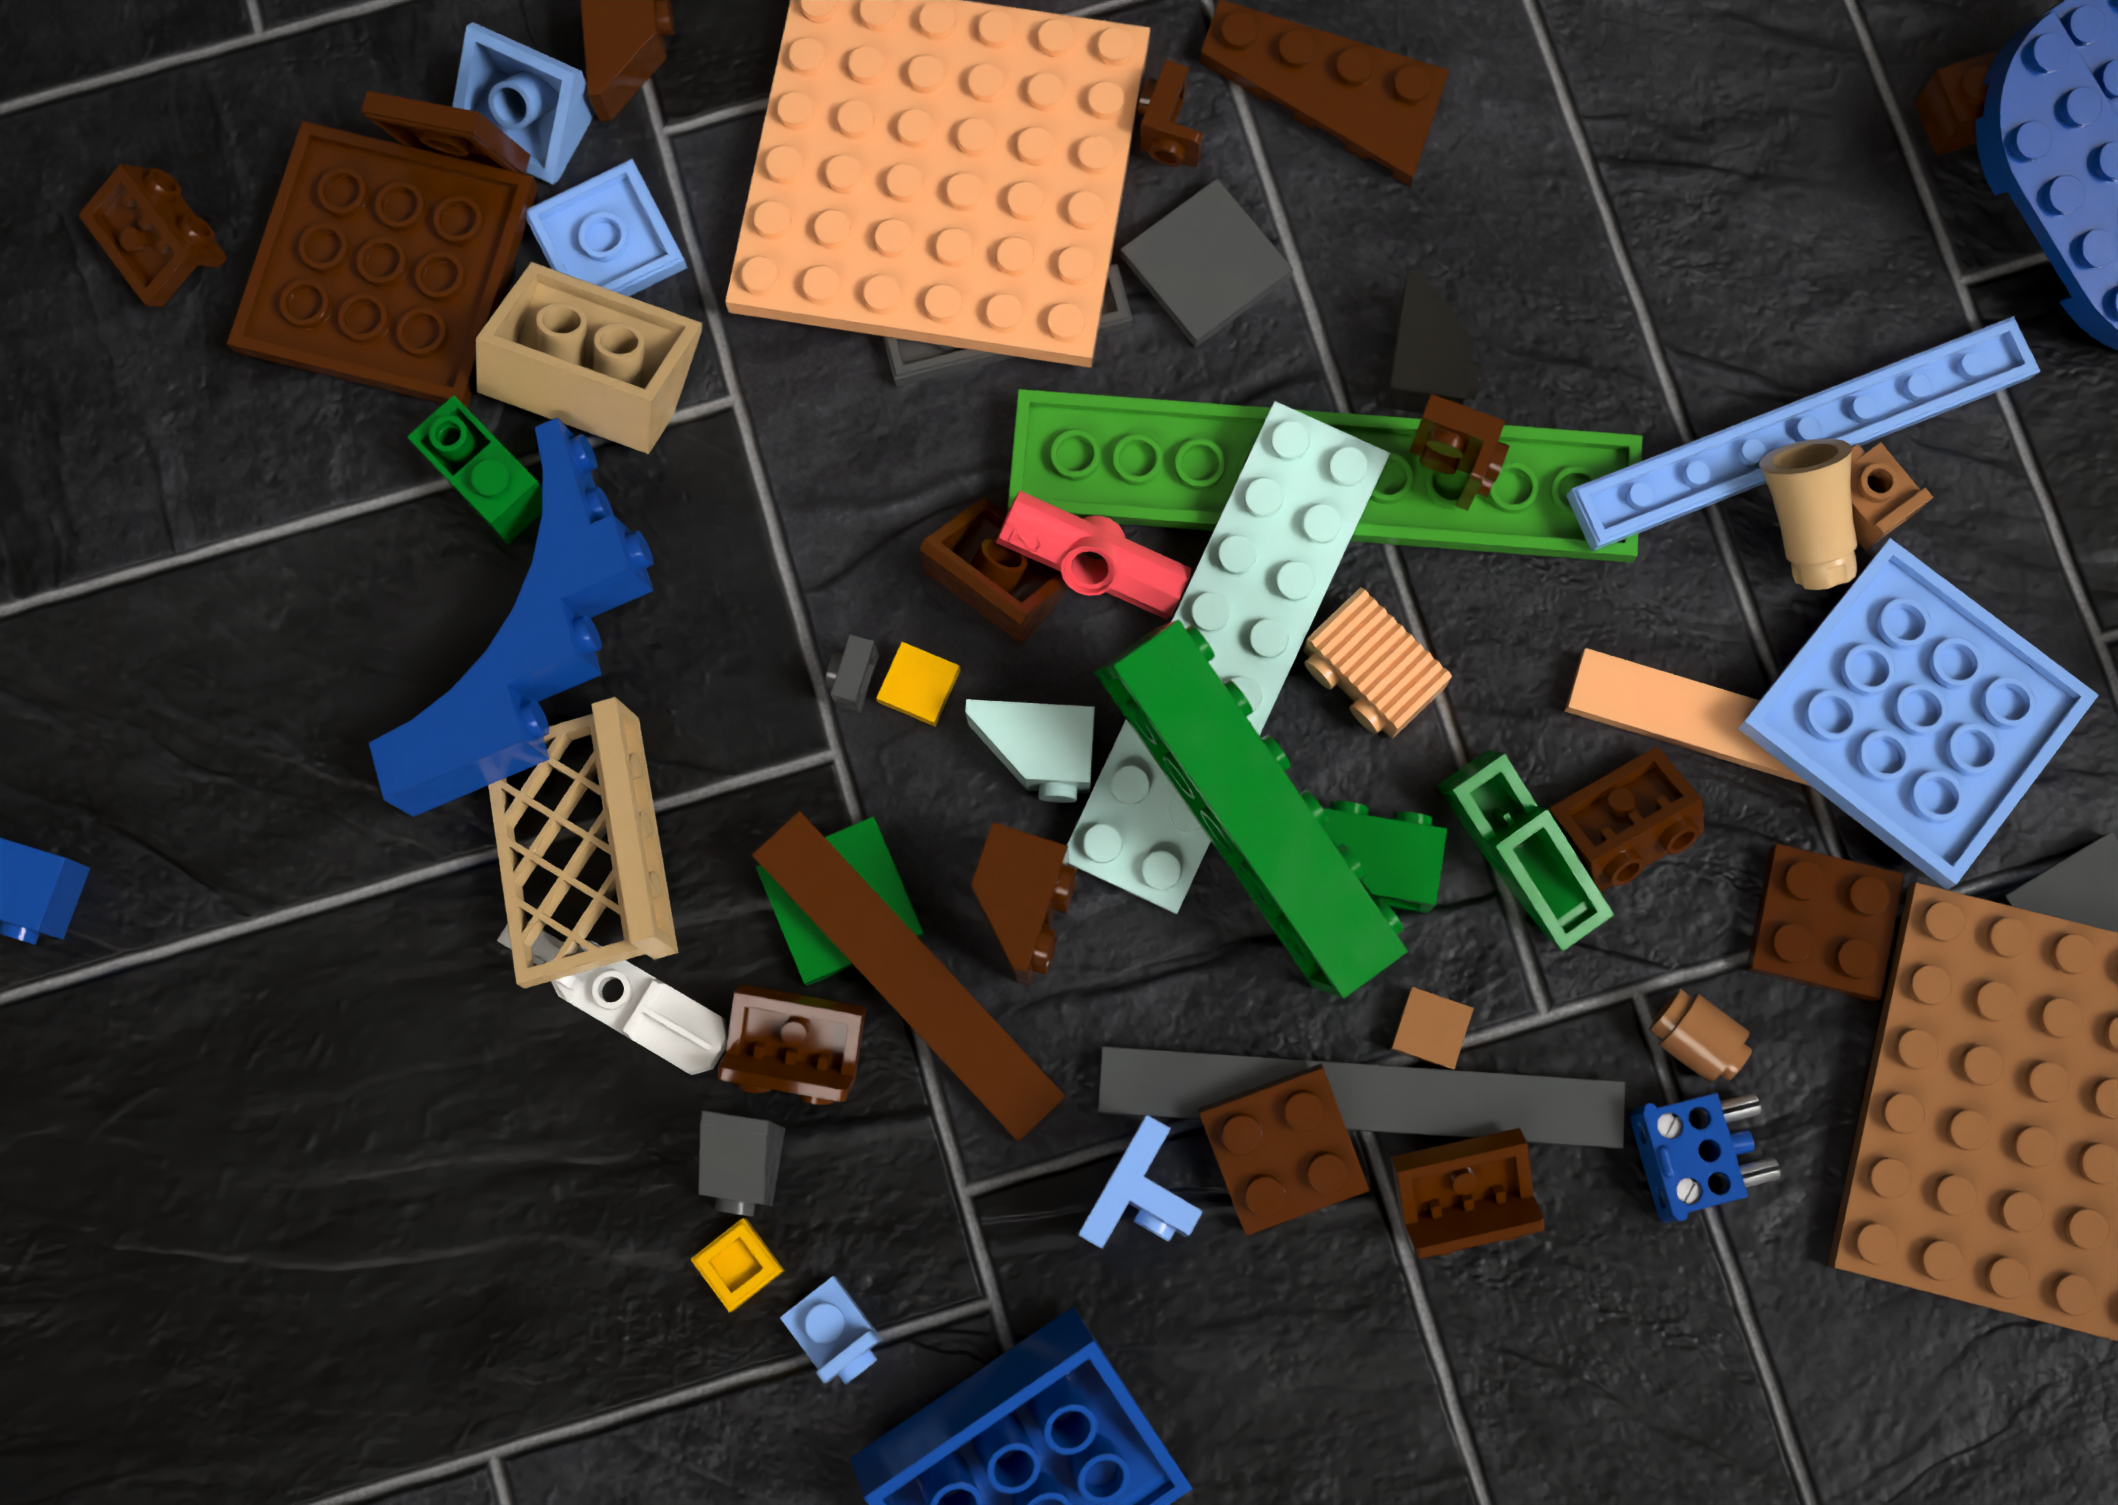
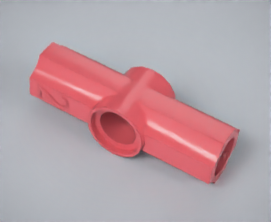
M1020 490L1011 504L995 542L1060 571L1068 587L1077 593L1093 596L1106 592L1168 620L1169 616L1173 615L1180 602L1192 568L1126 539L1119 524L1110 518L1096 515L1082 519ZM1091 551L1098 553L1104 559L1090 558L1083 552Z

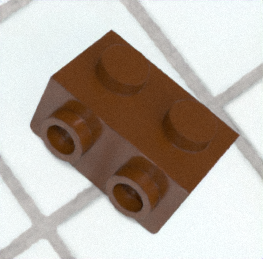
M739 984L733 995L726 1054L719 1063L717 1078L723 1081L734 1082L735 1087L750 1093H765L770 1090H778L797 1094L801 1100L816 1105L832 1104L835 1101L844 1102L857 1076L866 1007Z
M1520 1128L1391 1157L1400 1219L1415 1257L1419 1259L1436 1255H1448L1458 1250L1497 1241H1509L1523 1235L1541 1232L1545 1229L1544 1216L1533 1193L1528 1144Z

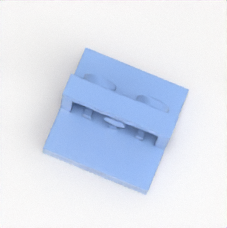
M1148 1115L1145 1117L1078 1234L1080 1237L1103 1249L1128 1204L1140 1210L1134 1222L1158 1237L1170 1241L1174 1232L1184 1237L1190 1235L1203 1211L1144 1177L1170 1131L1169 1127Z

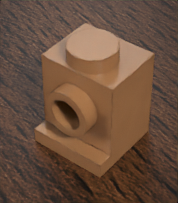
M1881 442L1867 453L1859 444L1852 447L1850 483L1853 521L1856 539L1866 551L1914 516L1933 496L1926 488L1922 490L1918 488ZM1868 479L1880 493L1873 491L1869 487Z

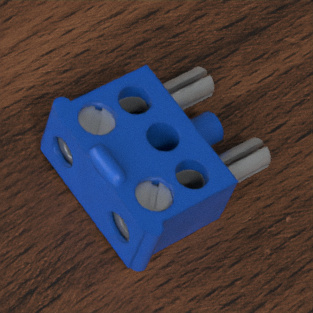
M1718 1093L1660 1108H1657L1652 1103H1648L1631 1109L1629 1119L1657 1215L1662 1222L1684 1221L1687 1219L1689 1212L1748 1197L1747 1187L1780 1178V1169L1747 1178L1742 1176L1743 1174L1777 1166L1778 1162L1773 1157L1739 1165L1737 1155L1754 1151V1140L1748 1129L1729 1133L1727 1123L1759 1115L1761 1105L1724 1114L1723 1110L1759 1101L1754 1093L1720 1101ZM1690 1113L1695 1118V1128L1689 1122ZM1699 1145H1701L1705 1151L1704 1160L1699 1155ZM1709 1177L1712 1178L1714 1182V1192H1712L1708 1186Z

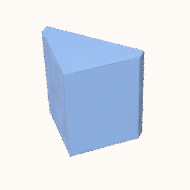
M474 22L466 26L452 107L480 112L530 154L527 173L551 184L559 181L595 115V110L588 97L587 83L582 71Z

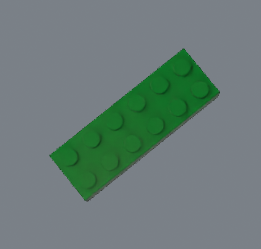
M1179 619L1156 627L1095 670V675L1312 988L1343 999L1408 952L1397 936L1404 931L1399 918L1384 900L1379 898L1374 902L1360 882V880L1366 877L1361 863L1346 845L1342 844L1336 847L1322 826L1329 822L1325 811L1309 791L1303 790L1299 793L1287 777L1285 771L1291 767L1287 756L1271 736L1266 735L1261 739L1247 719V716L1253 713L1249 701L1233 681L1229 680L1223 684L1209 663V661L1215 658L1214 652L1202 633L1194 625L1185 629Z

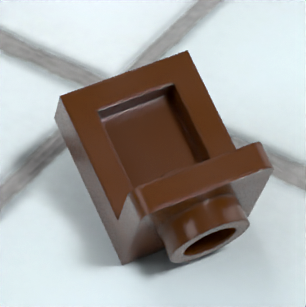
M1166 59L1158 81L1148 78L1140 97L1137 113L1144 115L1141 122L1140 150L1148 152L1155 161L1167 166L1178 167L1184 164L1195 168L1201 157L1203 134L1200 131L1176 123L1187 95L1189 67Z

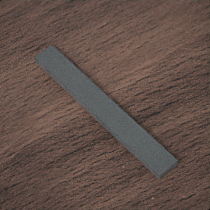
M1102 1047L1098 1113L1144 1117L1148 1115L1159 1118L1201 1120L1199 1115V1108L1322 1063L1344 1124L1349 1131L1472 1139L1520 1128L1527 1143L1613 1149L1624 1147L1625 1082Z

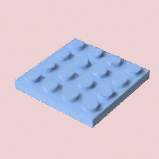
M1890 538L1879 549L1737 729L1945 890H1949L1957 885L2098 697V694Z

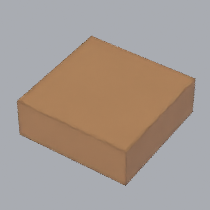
M1411 987L1390 1050L1446 1070H1454L1474 1008Z

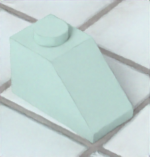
M966 699L965 713L968 725L1026 790L1039 791L1038 798L1040 800L1058 803L1077 801V793L1090 794L1095 707Z

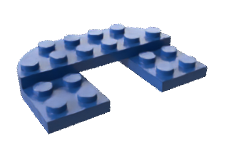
M2062 0L2016 32L1993 60L1983 81V85L1988 86L1983 116L1976 119L1977 151L1982 170L1994 196L2008 192L2070 293L2059 301L2078 326L2091 337L2110 348L2118 350V0Z

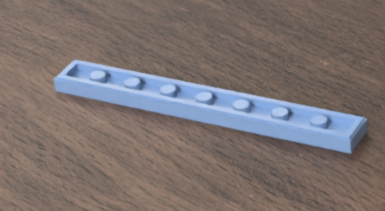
M2013 316L1572 488L1566 494V497L1591 552L1765 484L1766 481L1759 462L1766 454L1777 448L1812 439H1838L1849 443L1851 447L1857 444L1861 446L2029 380L2041 371Z

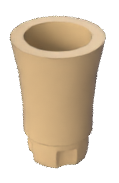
M1812 439L1788 444L1769 452L1759 462L1773 499L1782 533L1785 556L1791 562L1794 581L1808 590L1829 589L1838 584L1847 583L1857 573V562L1854 552L1857 547V539L1853 521L1850 483L1852 447L1849 443L1838 439Z

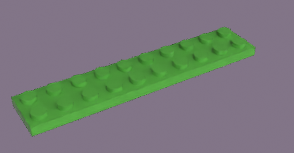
M1019 389L1008 511L1020 490L1082 519L1088 516L1100 515L1110 518L1117 524L1214 531L1271 408ZM1296 410L1390 452L1350 539L1351 542L1633 563L1638 556V534L1591 552L1566 494L1572 488L1641 462L1643 435L1504 425L1498 441L1510 446L1498 478L1493 483L1488 497L1485 498L1476 494L1469 510L1466 511L1456 507L1468 473L1459 470L1455 474H1444L1434 471L1420 462L1421 456L1409 452L1421 419Z

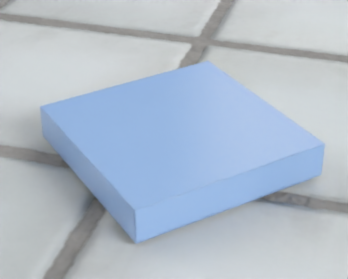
M633 159L551 197L526 211V219L551 269L629 297L687 269L685 260Z

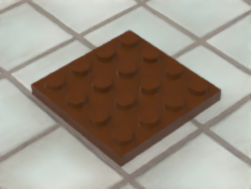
M302 121L227 345L235 353L444 404L455 395L468 409L477 381L476 337L502 303L527 224L526 211L533 205L538 184L534 177Z

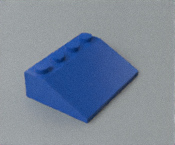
M1074 1306L850 1458L862 1495L868 1505H1170L1193 1489Z

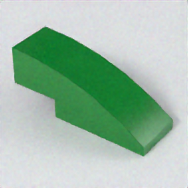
M1486 750L1437 785L1455 815L1488 862L1559 951H1565L1614 916V913L1548 809L1538 807L1505 753Z

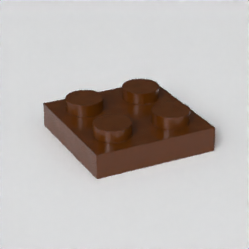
M1777 843L1771 846L1746 971L1869 1001L1881 999L1904 873Z
M1322 1063L1199 1108L1200 1118L1245 1236L1370 1191Z

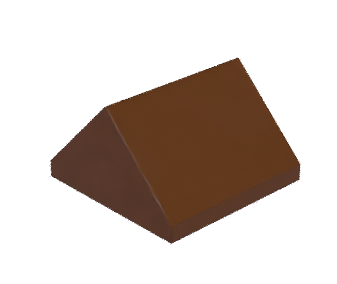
M982 497L924 539L919 548L924 570L927 575L1024 646L1070 587L1063 580L1060 571L995 543L1007 513L986 497Z

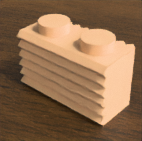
M1362 587L1306 639L1303 652L1309 657L1304 663L1311 675L1329 690L1337 684L1354 701L1349 707L1354 717L1371 733L1377 734L1382 729L1391 739L1445 689L1452 677L1450 672L1443 668L1440 662L1423 648L1421 643L1415 641L1412 634L1406 632L1404 627L1397 623L1394 617L1389 615L1385 608L1380 606Z

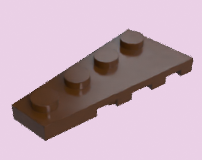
M1219 0L1200 54L1201 64L1264 101L1272 99L1294 112L1293 118L1313 130L1319 127L1346 143V150L1365 161L1370 157L1392 170V177L1411 187L1449 73L1448 69L1225 0Z

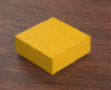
M901 642L876 699L879 704L936 727L961 671L960 666Z
M742 1218L690 1259L729 1312H733L785 1271L746 1218Z

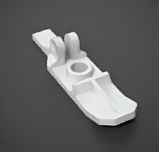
M507 923L497 941L511 949ZM542 930L531 947L533 963L539 965L553 961L565 942ZM588 941L598 948L602 947L594 941ZM580 946L576 954L588 950L583 946ZM626 960L551 981L559 997L690 1075L713 1069L727 1047L729 1033L726 1019ZM612 979H619L624 986L623 995L615 1002H606L602 994L604 985Z

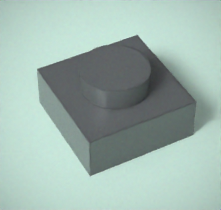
M849 635L845 651H834L828 666L825 686L832 688L831 696L837 708L861 715L879 659V653L874 641Z

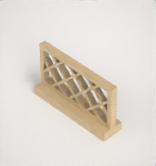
M616 697L592 703L593 714L549 726V734L543 738L546 748L549 747L547 751L550 760L542 762L535 767L520 791L507 784V778L488 785L516 984L523 988L644 954L655 960L678 953L640 721ZM588 735L592 736L594 751L580 773L558 762L572 740ZM556 769L573 779L574 782L553 812L535 801L534 797L552 770ZM597 774H598L599 785H597L596 783L592 782V781L594 780V778L596 777ZM587 789L600 795L603 805L602 812L589 832L567 820ZM509 794L515 797L511 805ZM528 806L549 818L529 850L516 843L514 827ZM562 826L583 838V841L563 871L542 859ZM606 832L608 836L609 845L602 841ZM597 847L611 855L613 867L598 892L576 879ZM517 852L524 856L520 863ZM538 864L556 875L558 879L539 908L535 909L524 902L522 887ZM574 886L592 897L593 900L571 931L551 919V916L570 887ZM616 892L618 904L611 901L612 897ZM608 907L621 917L624 940L598 948L585 939L605 908ZM526 911L533 915L529 923L527 922ZM546 924L568 937L553 961L534 966L531 947ZM580 946H583L588 950L576 954Z

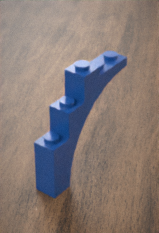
M558 418L535 427L543 469L542 517L533 560L512 611L487 650L452 689L414 719L369 742L383 800L412 817L550 760L543 738L549 734V725L538 702L602 675L595 653L601 650L602 644L599 633L591 618L654 591L647 571L648 567L653 566L654 561L644 536L638 530L631 532L613 515L606 495L600 487L595 486L591 471L597 469L598 464L590 443L583 434L575 436Z

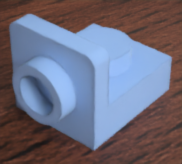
M832 1276L780 1317L817 1367L818 1371L816 1374L823 1383L831 1381L838 1375L846 1385L877 1361L870 1349L883 1339L836 1276Z

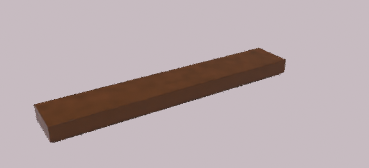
M800 811L752 854L760 865L1018 1142L1066 1097Z

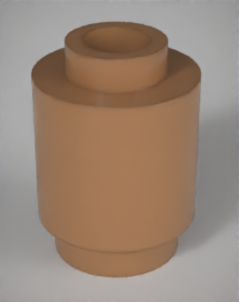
M1681 988L1668 999L1648 1029L1660 1038L1658 1045L1708 1083H1712L1720 1075L1728 1081L1731 1080L1752 1053V1049L1744 1044L1749 1036V1030L1700 994L1696 993L1691 997Z

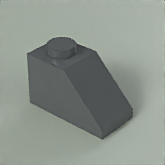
M702 1111L700 1123L699 1195L716 1197L714 1211L754 1216L755 1204L773 1206L786 1128L771 1121Z

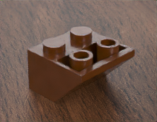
M992 822L971 886L977 903L1017 982L1030 987L1035 972L1046 975L1058 940V938H1055L1057 930L1050 928L1055 911L1064 914L1068 911L1078 877H1075L1077 867L1069 864L1068 846Z

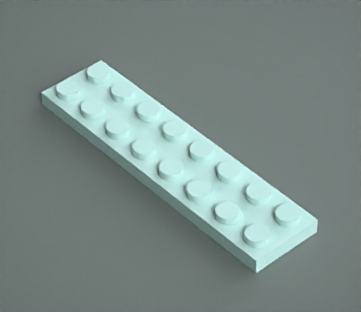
M1276 401L1273 403L1172 619V622L1179 619L1185 629L1194 625L1208 641L1215 655V658L1209 661L1210 665L1223 684L1231 680L1243 692L1253 710V713L1247 716V719L1259 736L1390 455V452ZM1125 720L1067 844L1069 864L1177 915L1211 841L1129 722Z

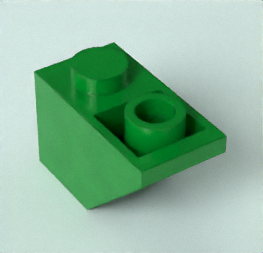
M455 395L407 436L413 445L507 545L542 514V487L539 482Z
M1331 801L1330 809L1323 808L1329 820L1328 823L1322 826L1336 847L1342 844L1346 845L1359 860L1366 873V877L1360 880V882L1374 902L1381 898L1391 908L1427 914L1436 906L1447 828L1431 826L1432 817L1414 812H1394L1393 819L1368 815L1369 808L1367 806L1348 801Z

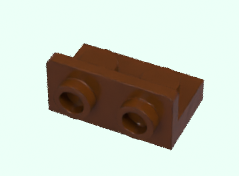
M120 164L78 215L145 306L163 307L198 265L220 268L227 260V256L214 240L215 233L213 229L202 218L195 215L180 195L181 188L172 176L158 168L149 169Z
M1431 394L1409 452L1421 456L1420 462L1434 471L1444 474H1455L1459 470L1468 473L1456 507L1468 511L1476 494L1485 498L1488 497L1493 483L1496 482L1510 445L1498 441L1505 420Z
M1658 746L1548 808L1574 852L1586 866V871L1600 893L1613 885L1622 886L1631 882L1642 872L1644 867L1667 854H1678L1685 851L1704 832L1702 798Z

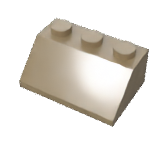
M531 262L476 337L477 392L549 419L558 418L563 424L649 454L675 413L702 332V323Z

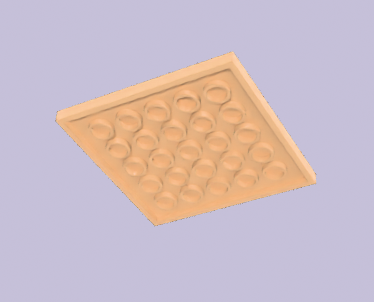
M791 0L725 303L728 313L1092 368L1148 52L1150 28L965 0Z

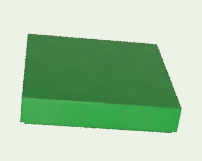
M874 816L826 836L825 838L909 929L918 938L925 936ZM761 865L756 866L804 984L809 986L853 967L852 962Z

